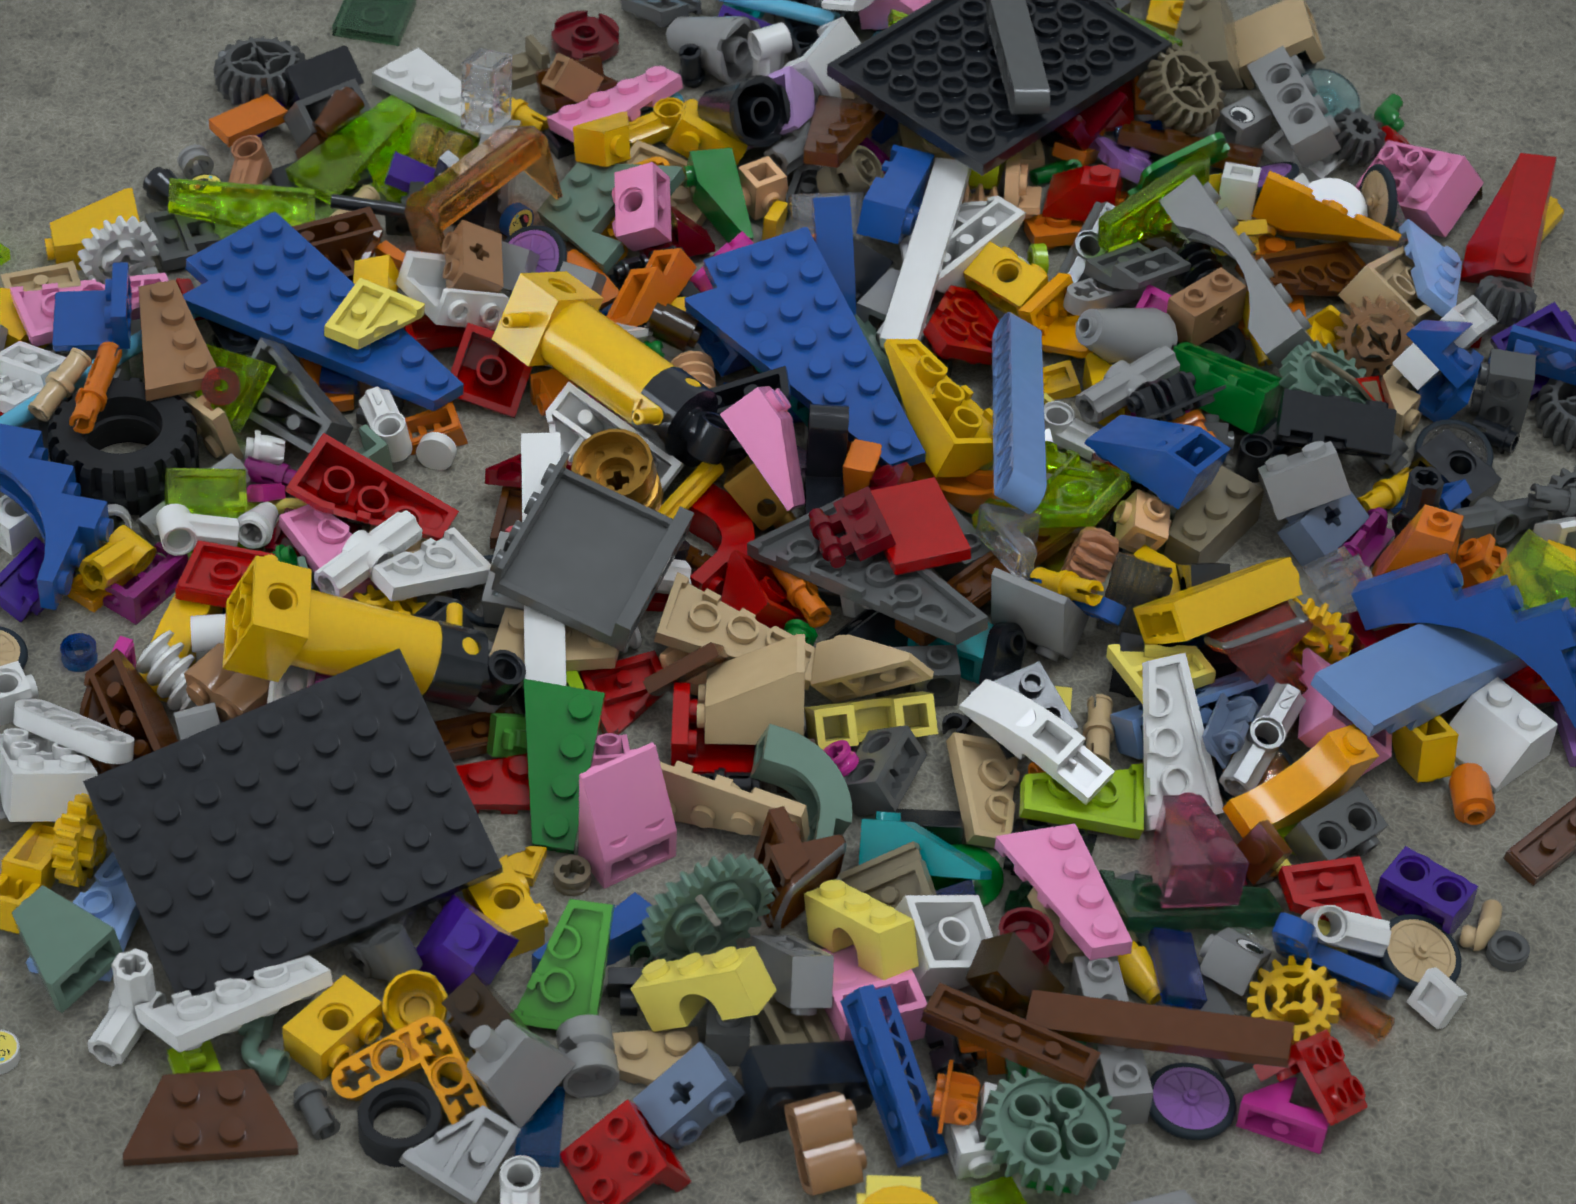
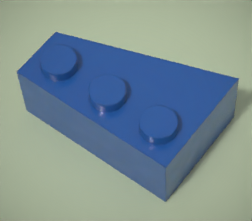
M894 144L891 148L890 160H885L882 165L881 171H885L886 174L883 178L875 177L864 197L856 234L899 244L907 235L910 236L914 229L931 175L935 155Z

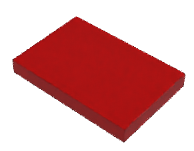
M935 477L871 490L896 542V545L883 551L895 575L971 559V547Z

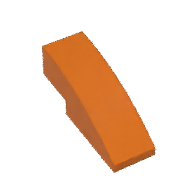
M681 248L653 251L645 268L630 270L606 317L615 323L635 327L648 322L657 303L666 306L667 303L671 304L687 285L697 266Z

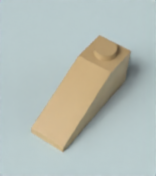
M838 635L833 639L816 643L810 685L833 703L930 680L933 679L934 671L909 652L852 635Z

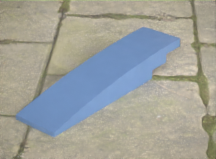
M1420 623L1315 673L1310 685L1364 734L1370 737L1383 729L1391 734L1406 726L1411 731L1464 702L1473 693L1495 678L1499 677L1503 680L1529 665L1514 653L1488 638L1460 628Z

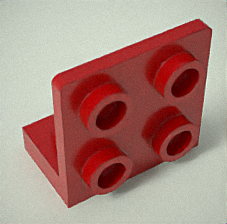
M674 682L671 766H675L676 762L680 761L694 766L692 773L701 774L714 773V770H718V768H725L727 772H752L754 745L705 744V728H697L698 700L690 699V683Z
M1327 1029L1293 1044L1288 1068L1261 1064L1253 1066L1261 1082L1274 1075L1281 1082L1302 1072L1330 1126L1368 1107L1365 1101V1090L1357 1077L1351 1075L1344 1062L1345 1055L1341 1044L1335 1037L1329 1034Z
M628 1099L560 1153L563 1163L587 1204H627L652 1183H655L657 1186L663 1183L674 1191L679 1192L692 1182L671 1146L657 1136L637 1105Z

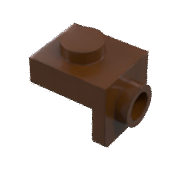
M1269 820L1258 822L1229 852L1244 878L1249 880L1253 886L1274 880L1278 876L1275 870L1293 853Z

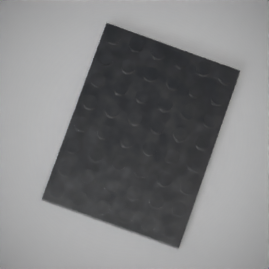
M932 0L828 63L827 76L983 176L1146 71L1151 60L1158 61L1160 52L1166 54L1169 47L1172 49V42L1102 0H1026L1049 84L1050 110L1048 114L1012 115L987 23L986 0Z
M400 648L83 781L175 994L189 990L191 996H197L215 991L214 982L228 978L252 980L254 979L255 970L279 965L307 955L313 956L503 873V867Z

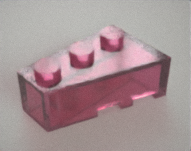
M1185 792L1180 795H1163L1153 837L1156 865L1159 866L1160 871L1158 885L1162 889L1161 908L1239 905L1249 865L1248 860L1201 794Z

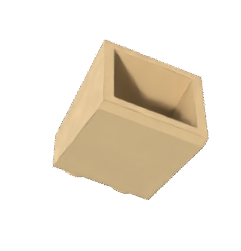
M796 634L707 669L706 684L698 685L697 728H705V744L756 745L769 724L786 728L804 736L805 634Z

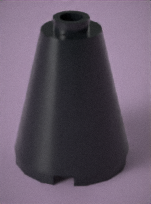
M755 75L706 91L698 101L697 111L700 119L727 133L734 139L752 147H767L777 142L783 135L780 132L784 124H788L790 119V101L784 87L772 80L773 78Z

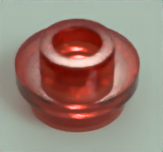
M215 367L204 375L201 390L204 397L210 403L220 406L227 405L238 397L240 380L233 370L227 367ZM223 379L228 383V388L224 391H218L214 387V382Z

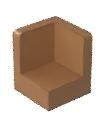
M557 53L541 84L563 94L576 103H580L588 99L591 94L597 92L604 77L572 58Z

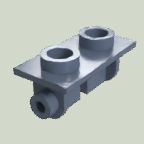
M1221 693L1202 735L1206 750L1211 756H1215L1222 769L1227 767L1232 754L1243 748L1244 738L1249 729L1248 723L1252 722V719L1257 715L1258 705L1250 696L1229 701L1225 693Z

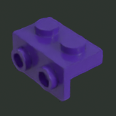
M36 536L0 572V607L21 623L31 612L38 616L45 609L40 607L37 578L44 560L45 544Z

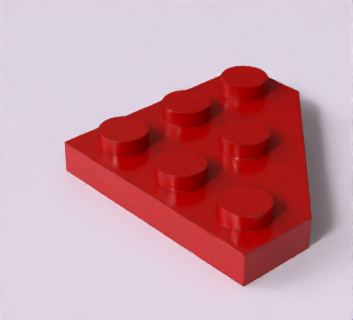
M950 285L925 326L923 334L931 343L932 351L943 359L954 358L965 360L970 364L981 363L992 366V336L999 320L977 290Z

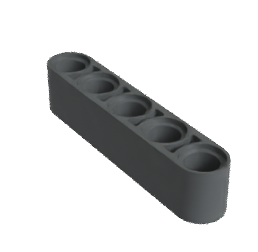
M986 0L987 23L1011 114H1048L1050 110V89L1026 0Z

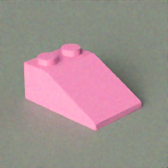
M770 386L757 387L722 412L720 416L787 511L800 508L805 504V496L793 419L787 411L791 408V404L779 388L773 390Z

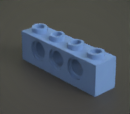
M1247 668L1217 678L1215 683L1195 689L1204 730L1221 693H1225L1229 701L1250 696L1256 701L1259 712L1275 685L1273 673ZM1143 704L1110 714L1118 752L1137 759H1143Z

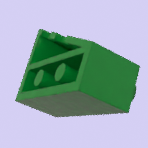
M1187 341L1174 346L1173 351L1180 364L1179 372H1191L1196 379V385L1194 386L1196 393L1226 385V389L1213 394L1216 401L1200 407L1201 409L1212 415H1219L1220 419L1250 434L1261 430L1276 416L1279 401L1285 387L1279 384V381L1282 379L1281 377Z

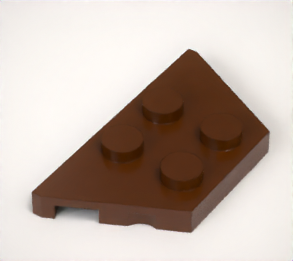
M254 1069L164 1074L123 1152L124 1166L287 1156L299 1155L296 1138Z

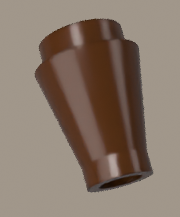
M345 86L341 90H335L319 117L313 122V127L322 137L328 139L333 133L360 117L361 110L365 107V104L360 96L349 87Z

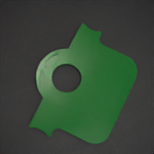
M1214 133L1149 165L1142 171L1138 185L1127 191L1128 195L1125 198L1127 205L1153 193H1165L1171 187L1179 186L1191 176H1196L1202 169L1227 158V153L1231 148L1228 143L1225 144L1226 138L1223 133Z

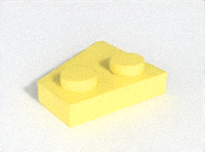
M359 278L325 324L324 336L359 350L422 318L425 312V303Z
M1120 644L1107 646L1106 658L1142 704V663L1150 660L1186 653L1194 689L1215 683L1216 670L1197 646L1176 645L1174 647H1164L1162 645H1145L1144 652L1121 651Z

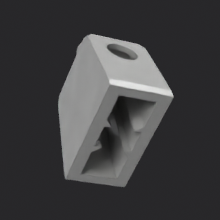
M509 1019L502 1021L495 1031L488 1025H481L472 1032L469 1038V1045L476 1053L467 1062V1070L493 1105L520 1129L576 1065L553 1044Z

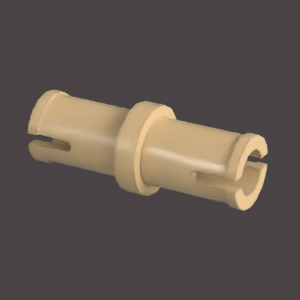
M72 348L55 372L52 371L45 378V386L28 405V410L32 415L41 421L48 422L65 397L70 398L75 391V383L92 364L91 358L84 351Z
M1096 694V707L1094 706L1095 698L1093 696L1087 701L1088 716L1087 722L1083 726L1082 736L1085 737L1086 748L1110 766V743L1114 740L1115 736L1114 726L1111 724L1110 718L1113 701L1107 695Z

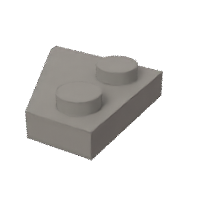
M481 1106L467 1114L454 1125L450 1124L438 1131L433 1137L420 1145L406 1150L399 1162L462 1202L475 1204L521 1129L485 1106Z

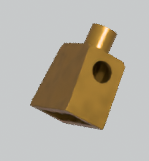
M749 455L728 470L723 486L761 531L766 530L771 525L777 529L797 519L791 510L787 511ZM763 499H771L775 503L768 504L764 502Z

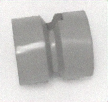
M591 1014L578 1015L563 1022L556 1031L557 1048L576 1063L562 1080L563 1088L568 1094L577 1098L603 1096L614 1090L620 1082L617 1055L614 1053L615 1043L612 1025L607 1019Z

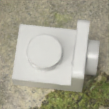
M949 1123L943 1124L942 1135L957 1179L967 1177L985 1178L993 1172L1000 1170L1001 1164L992 1163L996 1150L984 1149L985 1142L980 1143L978 1131L974 1124L966 1126Z

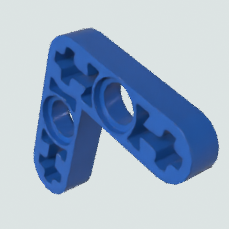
M1281 912L1271 932L1276 952L1286 959L1289 956H1294L1296 963L1303 965L1304 961L1310 958L1312 959L1311 969L1314 971L1325 966L1327 968V976L1381 999H1392L1399 982L1395 975L1319 943L1316 928L1311 923L1288 913Z

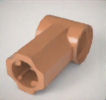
M248 135L239 138L231 147L235 160L225 191L227 201L237 205L239 208H252V204L258 200L263 180L267 179L272 172V165L261 139L254 135Z

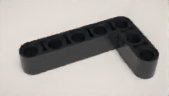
M810 404L805 466V515L815 508H820L834 500L845 497L843 465L847 455L849 405ZM817 586L818 595L827 606L842 607L840 595Z

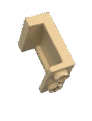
M1283 0L1234 22L1237 41L1235 45L1236 54L1240 66H1238L1239 76L1245 82L1248 90L1255 88V84L1247 65L1281 46L1285 47L1290 57L1306 50L1312 64L1325 59L1314 16L1305 0Z

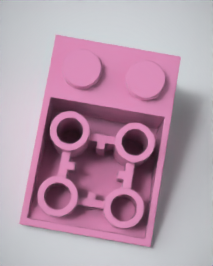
M1390 140L1386 142L1369 166L1370 168L1376 164L1384 165L1394 177L1397 189V212L1395 219L1403 223L1409 219L1427 234L1444 238L1447 237L1484 183L1465 156ZM1364 175L1360 178L1359 182L1355 186V188H1357L1359 191Z
M1309 648L1303 650L1301 695L1306 699V703L1299 713L1298 739L1307 747L1313 748L1328 732L1353 723L1310 685L1315 673L1331 664ZM1383 729L1370 737L1364 734L1379 757L1362 775L1391 758L1392 733L1389 734Z
M653 742L638 749H631L618 758L602 765H595L586 772L579 774L578 856L584 857L589 862L591 873L603 889L676 856L677 829L657 749Z
M855 945L834 953L825 948L821 949L834 955L832 1008L824 1009L841 1041L853 1040L840 1001L857 988L874 984L875 990L891 986L910 1041L925 1037L926 1023L921 1022V1018L927 1002L911 969L882 980L858 967ZM879 1000L880 1005H881L882 1010H883V1013H884V1016H885V1019H886L887 1017H886V1014H885V1012H884V1009H883L881 1000Z

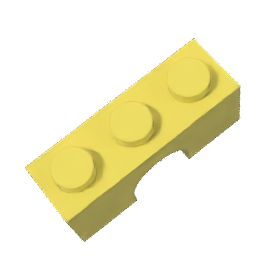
M924 691L804 707L808 739H815V744L822 750L839 740H846L850 746H857L864 740L869 730L908 725L915 737L938 734L933 693Z
M841 880L825 881L819 888L804 893L809 940L833 953L855 945L858 967L882 980L919 966L914 919L845 884Z
M731 946L721 949L717 953L702 956L700 953H692L682 959L668 962L665 959L655 960L642 969L643 974L630 988L652 1032L688 1026L705 1005V998L715 1006L722 1021L758 1015L777 991L755 946L741 949Z

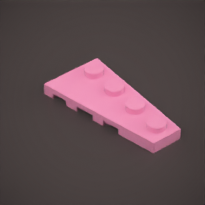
M663 66L651 67L646 70V73L638 77L618 82L617 86L609 90L595 92L588 99L580 103L562 107L559 112L547 117L549 130L574 143L573 126L622 111L628 112V121H633L641 116L640 109L642 107H654L655 103L660 99L670 97L683 88L681 75Z
M166 273L130 276L132 288L131 321L140 319L138 287L161 281H169ZM96 279L82 280L81 286L59 288L58 283L42 284V290L24 291L23 286L9 288L11 299L31 345L38 347L53 342L55 294L57 292L105 290V284L96 282Z
M1075 823L996 836L994 849L1002 858L1007 856L1014 864V872L1023 882L1029 881L1038 892L1037 899L1046 909L1051 908L1059 916V925L1089 960L1131 953L1133 941Z

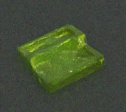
M167 468L165 475V506L181 504L187 507L190 513L238 519L239 516L245 513L247 508L246 469ZM238 541L237 547L247 549V547L243 546Z

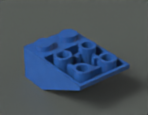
M1119 415L1087 438L1084 443L1094 450L1099 458L1111 462L1124 471L1129 479L1144 485L1154 492L1163 503L1174 506L1176 509H1180L1212 484L1231 450L1230 447L1201 427L1127 415Z

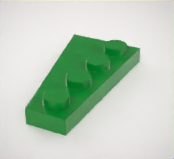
M524 679L532 846L546 847L549 851L574 854L579 831V774L586 772L592 766L605 693Z

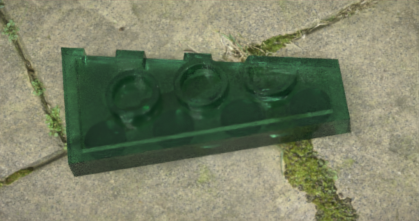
M1099 870L1101 878L1127 931L1143 933L1147 930H1172L1180 932L1186 929L1223 930L1227 927L1261 929L1263 927H1274L1279 914L1284 912L1271 891L1266 888L1215 883L1212 890L1206 889L1202 885L1188 879L1177 878L1175 885L1153 883L1152 875L1135 873L1133 880L1115 878V871Z

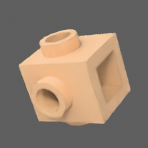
M769 156L738 167L747 211L754 220L765 217L776 200L786 202V193L788 192L787 176Z
M1136 489L1125 501L1122 500L1117 505L1113 517L1114 522H1116L1115 537L1118 538L1119 547L1135 553L1145 544L1157 551L1168 540L1169 529L1172 524L1170 519L1171 505H1167L1158 497Z

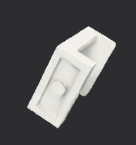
M844 17L820 26L817 30L820 37L802 57L788 62L783 67H793L813 83L815 107L819 95L842 98L839 83L827 76V64L861 44Z
M406 251L396 285L408 297L425 303L424 313L436 325L466 327L467 323H471L489 330H496L509 300L505 294L446 288V279L443 278L445 254Z

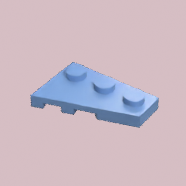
M1407 219L1398 229L1400 234H1402L1401 236L1405 239L1407 238L1409 242L1404 247L1406 256L1412 259L1415 267L1411 270V275L1418 299L1441 317H1444L1457 304L1462 261L1452 248L1448 246L1443 247L1411 220Z

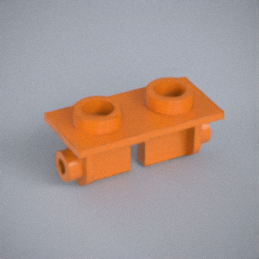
M949 1059L947 1075L938 1073L931 1114L933 1117L940 1118L937 1134H942L944 1123L966 1126L973 1123L977 1116L978 1095L981 1089L980 1082L973 1075L953 1072L954 1060Z

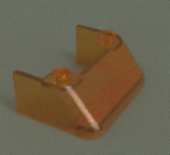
M506 126L498 129L490 138L419 191L412 193L406 202L405 216L416 248L420 252L445 254L442 252V244L445 238L443 231L522 171L528 174L555 199H560L563 195L546 136L534 126Z

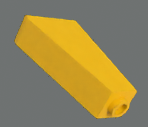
M1291 557L1270 559L1133 608L1144 644L1158 645L1188 641L1303 595L1299 584V573L1293 565Z

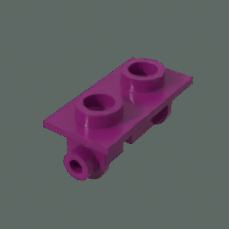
M1381 507L1370 509L1367 512L1370 516L1367 521L1332 554L1326 565L1360 580L1364 577L1395 536L1394 531L1387 528L1388 513Z

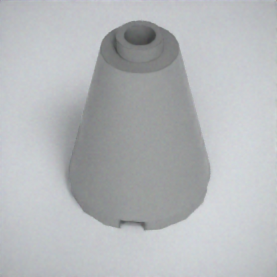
M745 16L677 17L668 26L666 37L669 47L678 54L679 49L685 44L698 45L699 49H701V67L724 83L730 84L752 76L753 57L748 48L747 35L749 31L760 29V25L755 20Z
M1156 308L1088 309L1079 317L1075 329L1076 338L1080 344L1112 365L1120 360H1125L1130 364L1158 347L1163 348L1167 346L1171 349L1172 344L1177 345L1178 340L1176 325L1170 315Z

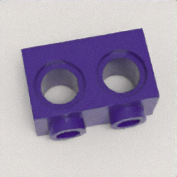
M1405 846L1380 876L1375 900L1377 904L1398 916L1414 914L1427 917L1440 924L1442 929L1452 936L1471 913L1478 886L1468 881L1465 877L1437 864L1427 856Z

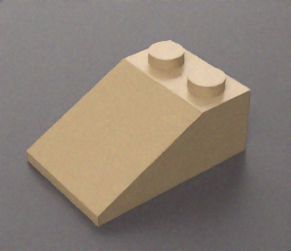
M1404 246L1367 264L1339 294V297L1344 301L1345 308L1350 313H1352L1349 304L1353 302L1358 308L1363 306L1364 296H1367L1372 303H1375L1378 295H1381L1386 300V306L1389 302L1395 300L1400 305L1398 311L1405 309L1410 315L1405 322H1411L1414 326L1435 313L1434 310L1418 299L1411 275V270L1415 267L1412 259L1406 256ZM1372 314L1369 317L1380 318L1383 314ZM1370 327L1371 334L1380 342L1377 332L1373 331ZM1397 335L1393 337L1392 345L1395 344Z

